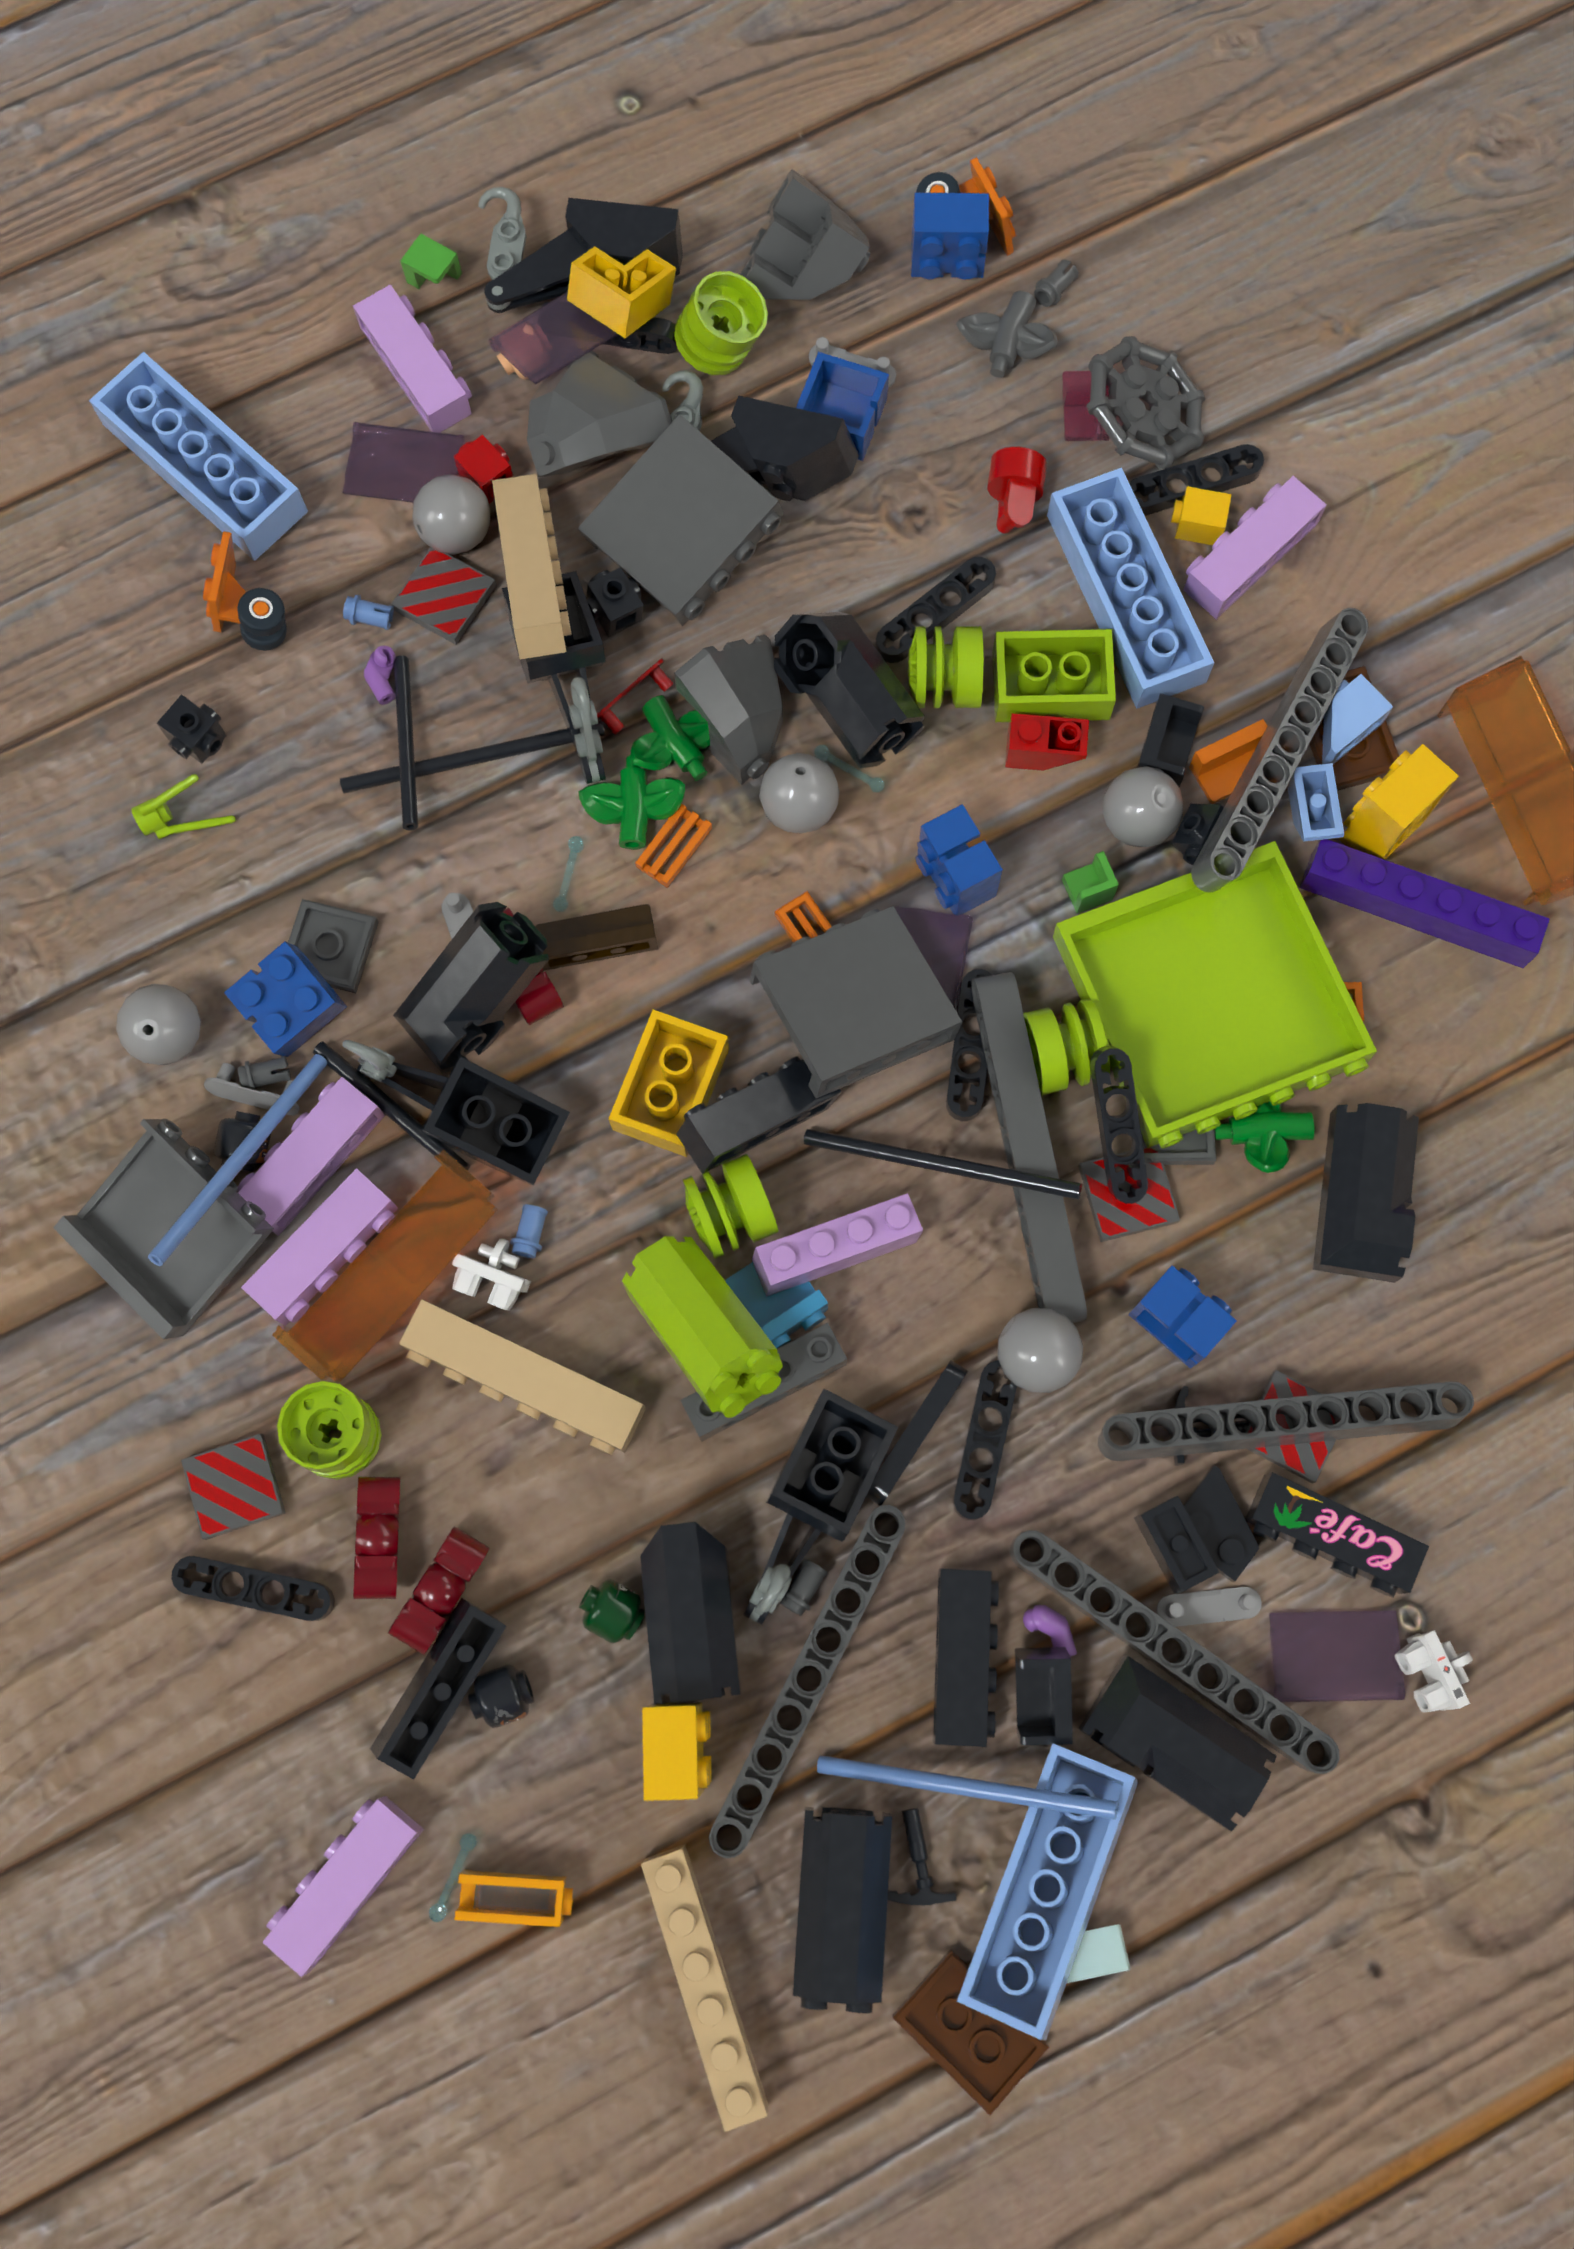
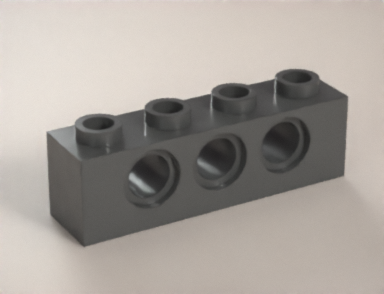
M826 1323L778 1348L777 1351L783 1364L778 1373L781 1377V1384L772 1393L762 1395L746 1405L738 1415L726 1418L722 1412H711L698 1392L681 1399L680 1401L700 1440L704 1441L846 1366L847 1357L829 1324Z

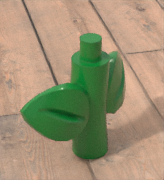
M658 695L653 697L642 707V712L653 732L639 736L634 741L631 747L632 763L641 768L656 771L667 768L672 760H674L682 772H690L695 781L701 780L708 773L702 764L705 757L700 749L710 746L708 722L696 709L688 711L679 717L677 721L665 696Z
M630 755L626 757V768L620 771L621 785L600 782L586 786L578 792L580 802L588 815L604 825L620 824L619 846L624 849L636 850L646 846L649 819L666 820L679 809L685 795V784L678 779L666 777L656 779L647 785V772L641 767L634 765Z
M1271 1101L1258 1105V1111L1250 1116L1239 1120L1230 1117L1229 1123L1221 1124L1214 1129L1215 1140L1230 1139L1231 1145L1245 1144L1244 1153L1246 1160L1255 1168L1266 1173L1279 1171L1287 1165L1291 1154L1288 1143L1285 1140H1314L1315 1133L1312 1112H1281L1282 1105L1273 1106Z

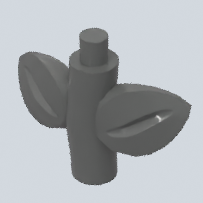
M1014 292L1002 317L990 313H977L960 318L956 323L959 331L973 346L981 350L992 349L989 359L992 363L990 373L994 377L1002 378L1006 369L1014 366L1017 355L1023 359H1033L1046 353L1058 344L1057 336L1050 327L1041 323H1028L1037 303L1035 297L1028 292Z

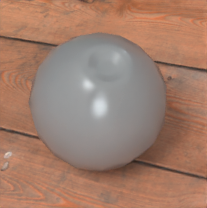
M453 474L437 476L421 487L414 499L413 524L422 541L432 549L451 555L464 553L483 541L490 525V505L484 492L470 479Z
M796 753L784 756L770 765L761 781L759 797L766 817L776 827L790 833L802 834L815 831L828 823L838 806L840 791L833 770L824 761L809 754Z
M1138 767L1125 770L1108 786L1103 797V815L1107 827L1115 838L1129 846L1139 848L1161 844L1177 830L1183 816V799L1179 787L1166 773L1152 767Z
M151 984L139 987L126 997L117 1014L116 1030L120 1043L131 1056L143 1063L164 1066L179 1062L193 1050L200 1036L201 1019L197 1006L187 994L173 986Z
M1031 1308L1016 1314L1006 1324L998 1338V1359L1003 1373L1015 1386L1028 1392L1050 1393L1065 1387L1075 1377L1082 1364L1083 1343L1077 1327L1067 1316L1053 1309Z

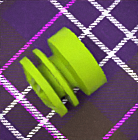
M716 271L705 276L695 288L688 300V304L684 307L676 321L674 332L676 345L685 361L698 371L709 375H727L737 370L766 327L768 311L764 297L758 288L747 278L731 271Z
M956 626L952 644H944L941 627H934L933 644H926L925 627H915L914 638L909 648L908 682L916 705L919 708H925L926 691H932L933 708H940L944 691H951L954 708H981L984 667L982 626Z
M1091 999L1080 1000L1077 1004V1011L1071 1003L1064 1004L1060 1024L1049 1007L1023 1013L1041 1095L1066 1090L1068 1088L1070 1070H1072L1076 1081L1081 1087L1088 1085L1091 1074L1090 1061L1094 1052L1101 1047L1109 1046L1105 1026L1101 1021L1094 1002ZM1108 1056V1062L1102 1064L1101 1069L1110 1074V1059Z
M747 1153L722 1164L725 1182L717 1185L709 1171L702 1174L707 1188L704 1191L699 1192L692 1176L682 1179L685 1186L687 1210L699 1239L711 1251L714 1259L724 1255L718 1237L726 1235L732 1250L739 1249L736 1230L744 1227L754 1243L779 1233L771 1206Z
M326 1381L307 1384L291 1394L281 1408L277 1423L279 1443L290 1459L320 1477L335 1480L352 1477L368 1467L378 1452L382 1436L379 1418L368 1403L341 1384ZM331 1429L342 1431L339 1439L329 1437Z

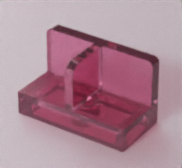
M1090 371L1063 372L1062 396L1064 439L1066 441H1109V436L1094 415L1088 413L1087 404L1090 402L1091 391ZM1106 385L1105 396L1109 399V387Z

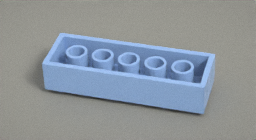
M144 351L89 400L100 421L111 433L219 530L232 533L233 542L254 561L308 512L299 489Z
M1119 468L1053 492L1047 517L1099 629H1112L1114 662L1136 709L1156 702L1160 693L1172 696L1206 683L1214 661L1123 469Z
M1054 1743L1052 1744L1036 1789L1118 1801L1117 1818L1115 1820L1029 1806L957 2002L1040 2040L1047 2039L1138 1784L1134 1776Z

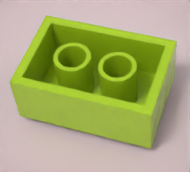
M1112 629L996 632L992 651L995 722H1010L1012 713L1088 719L1089 721L1110 720L1116 702Z

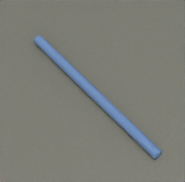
M315 1054L149 1253L148 1258L152 1263L162 1266L327 1066V1061L323 1056Z
M819 1756L817 1762V1772L821 1774L1115 1820L1118 1814V1801L827 1756Z

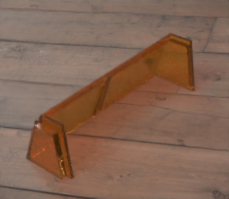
M1519 656L1457 687L1437 716L1439 719L1452 715L1533 892L1523 902L1524 906L1540 901L1541 906L1574 895V760L1570 756V747L1529 661H1524L1523 657Z
M444 1149L439 1155L436 1154L434 1156L442 1166L292 1328L278 1325L276 1327L277 1330L272 1334L275 1339L319 1379L327 1380L330 1377L334 1382H341L498 1211L490 1203L495 1197L493 1193Z

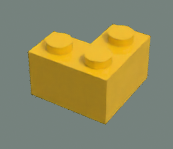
M594 246L571 263L567 300L614 332L627 338L670 305L676 267L648 249L623 265Z

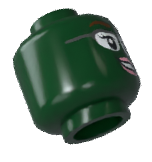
M612 1579L604 1581L598 1588L591 1585L579 1605V1608L585 1611L582 1619L584 1628L613 1644L620 1642L623 1638L630 1640L638 1629L645 1610L640 1608V1596Z

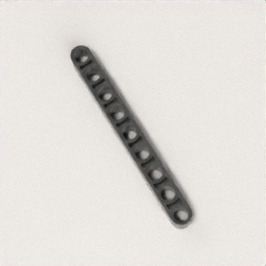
M1349 607L1343 609L1318 631L1192 867V880L1200 890L1209 893L1215 892L1238 878L1242 873L1369 629L1368 621L1360 610Z
M1012 972L974 978L971 981L972 997L1008 1168L1059 1179L1015 976ZM1013 1187L1038 1308L1053 1309L1067 1316L1072 1323L1085 1321L1087 1319L1086 1302L1063 1196Z
M1442 1382L1117 1414L1111 1416L1106 1421L1098 1437V1447L1100 1452L1112 1461H1128L1442 1430L1455 1427L1472 1411L1474 1397L1471 1391L1459 1382ZM1441 1398L1452 1400L1456 1404L1457 1413L1447 1411L1443 1407ZM1400 1402L1411 1404L1416 1410V1417L1406 1415L1401 1410ZM1359 1406L1370 1408L1375 1414L1376 1421L1364 1419L1359 1413ZM1325 1410L1329 1412L1335 1420V1425L1322 1423L1317 1416V1411ZM1284 1414L1292 1420L1294 1428L1284 1429L1280 1427L1275 1419V1415ZM1243 1418L1251 1424L1253 1432L1249 1434L1240 1432L1235 1427L1234 1419ZM1202 1422L1206 1424L1211 1430V1437L1198 1436L1192 1428V1423ZM1161 1426L1165 1428L1170 1434V1440L1166 1442L1156 1440L1151 1434V1427ZM1113 1430L1124 1432L1128 1436L1129 1444L1124 1446L1114 1444L1110 1440L1109 1432Z
M882 1505L874 1509L859 1535L711 1828L709 1835L710 1845L719 1856L735 1858L747 1847L904 1533L906 1526L905 1518L896 1507ZM886 1513L892 1515L898 1523L897 1532L891 1537L879 1535L874 1527V1521L877 1516ZM863 1551L873 1552L879 1560L878 1570L872 1575L861 1574L855 1567L856 1556ZM843 1589L854 1590L860 1598L859 1608L853 1613H843L836 1606V1596ZM824 1627L835 1628L840 1634V1646L833 1652H824L816 1644L817 1633ZM808 1665L816 1667L820 1671L822 1678L818 1688L812 1691L803 1690L798 1685L796 1678L798 1671ZM784 1705H794L802 1714L801 1723L795 1729H784L777 1721V1713ZM766 1744L775 1745L782 1753L781 1763L772 1769L764 1768L760 1765L757 1758L758 1750ZM745 1784L757 1786L762 1793L760 1804L754 1808H746L738 1800V1790ZM725 1824L735 1825L741 1832L742 1840L734 1848L724 1847L718 1840V1830Z
M1028 1530L1013 1539L1010 1546V1556L1020 1569L1298 1767L1309 1772L1326 1774L1337 1766L1340 1759V1750L1337 1743L1330 1736L1049 1537L1036 1530ZM1026 1538L1036 1540L1040 1545L1041 1555L1036 1562H1028L1021 1557L1019 1552L1020 1544ZM1060 1563H1067L1075 1570L1076 1579L1070 1587L1061 1586L1055 1579V1570ZM1096 1588H1102L1110 1595L1111 1604L1105 1612L1096 1611L1090 1603L1091 1593ZM1132 1613L1140 1614L1146 1622L1144 1633L1137 1638L1131 1636L1126 1629V1620ZM1169 1638L1175 1639L1181 1647V1655L1173 1663L1166 1661L1161 1651L1163 1643ZM1206 1663L1212 1665L1217 1673L1214 1685L1209 1688L1203 1687L1197 1677L1199 1668ZM1241 1689L1247 1690L1252 1697L1251 1709L1243 1714L1239 1713L1234 1706L1235 1694ZM1277 1715H1282L1288 1723L1287 1734L1281 1739H1276L1270 1731V1723ZM1317 1740L1324 1748V1757L1319 1764L1312 1765L1307 1758V1748L1312 1742Z

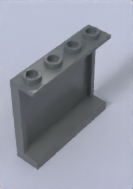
M679 414L583 521L578 529L593 547L599 548L621 567L622 570L671 612L683 626L688 620H694L700 615L705 607V601L714 591L719 592L726 586L733 569L739 563L744 564L752 557L756 550V544L765 534H772L778 528L782 520L781 516L784 513L779 501Z
M894 906L882 911L879 909L871 910L857 921L847 925L845 923H838L822 935L812 939L811 937H803L787 949L779 952L772 950L762 954L754 961L749 980L752 985L761 983L812 1074L808 1086L815 1098H819L953 1041L962 1024L961 1018Z
M143 1119L140 1124L147 1130L80 1212L77 1215L62 1216L53 1228L162 1339H169L185 1335L274 1228L265 1220L266 1214L259 1206L253 1202L246 1201L237 1192L238 1186L232 1180L164 1264L157 1266L152 1263L148 1258L149 1253L217 1172L209 1165V1157L199 1148L190 1146L181 1137L183 1134L181 1129L168 1119Z

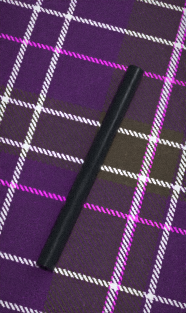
M397 656L394 660L402 825L405 830H415L418 828L410 667L408 657Z
M324 1041L314 1048V1055L319 1054L323 1056L327 1061V1066L376 1104L385 1115L457 1176L462 1177L469 1170L470 1165L446 1144L421 1131L423 1125L362 1073L357 1071L356 1068Z

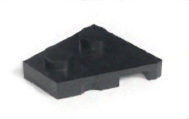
M1214 1465L1209 1469L1183 1506L1218 1571L1231 1582H1235L1260 1548L1221 1470Z

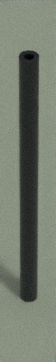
M598 721V724H595V729L598 730L600 737L605 736L603 723ZM561 729L415 762V775L417 778L573 742L568 729ZM399 766L340 778L343 794L399 782L400 768Z
M807 1129L804 1135V1144L1078 1200L1081 1195L1082 1183Z

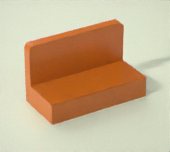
M1264 719L1194 753L1189 768L1211 804L1231 796L1268 727Z

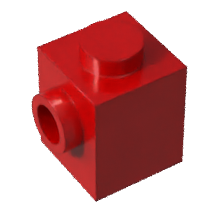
M483 434L474 441L465 443L458 453L453 456L459 476L468 478L484 492L489 504L495 500L492 480L513 477L511 465L509 464L510 460L504 449L498 443L492 445Z

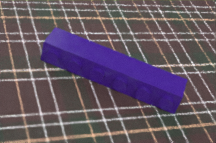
M1328 839L1320 840L1311 853L1299 887L1300 889L1520 968H1524L1538 955L1550 918Z

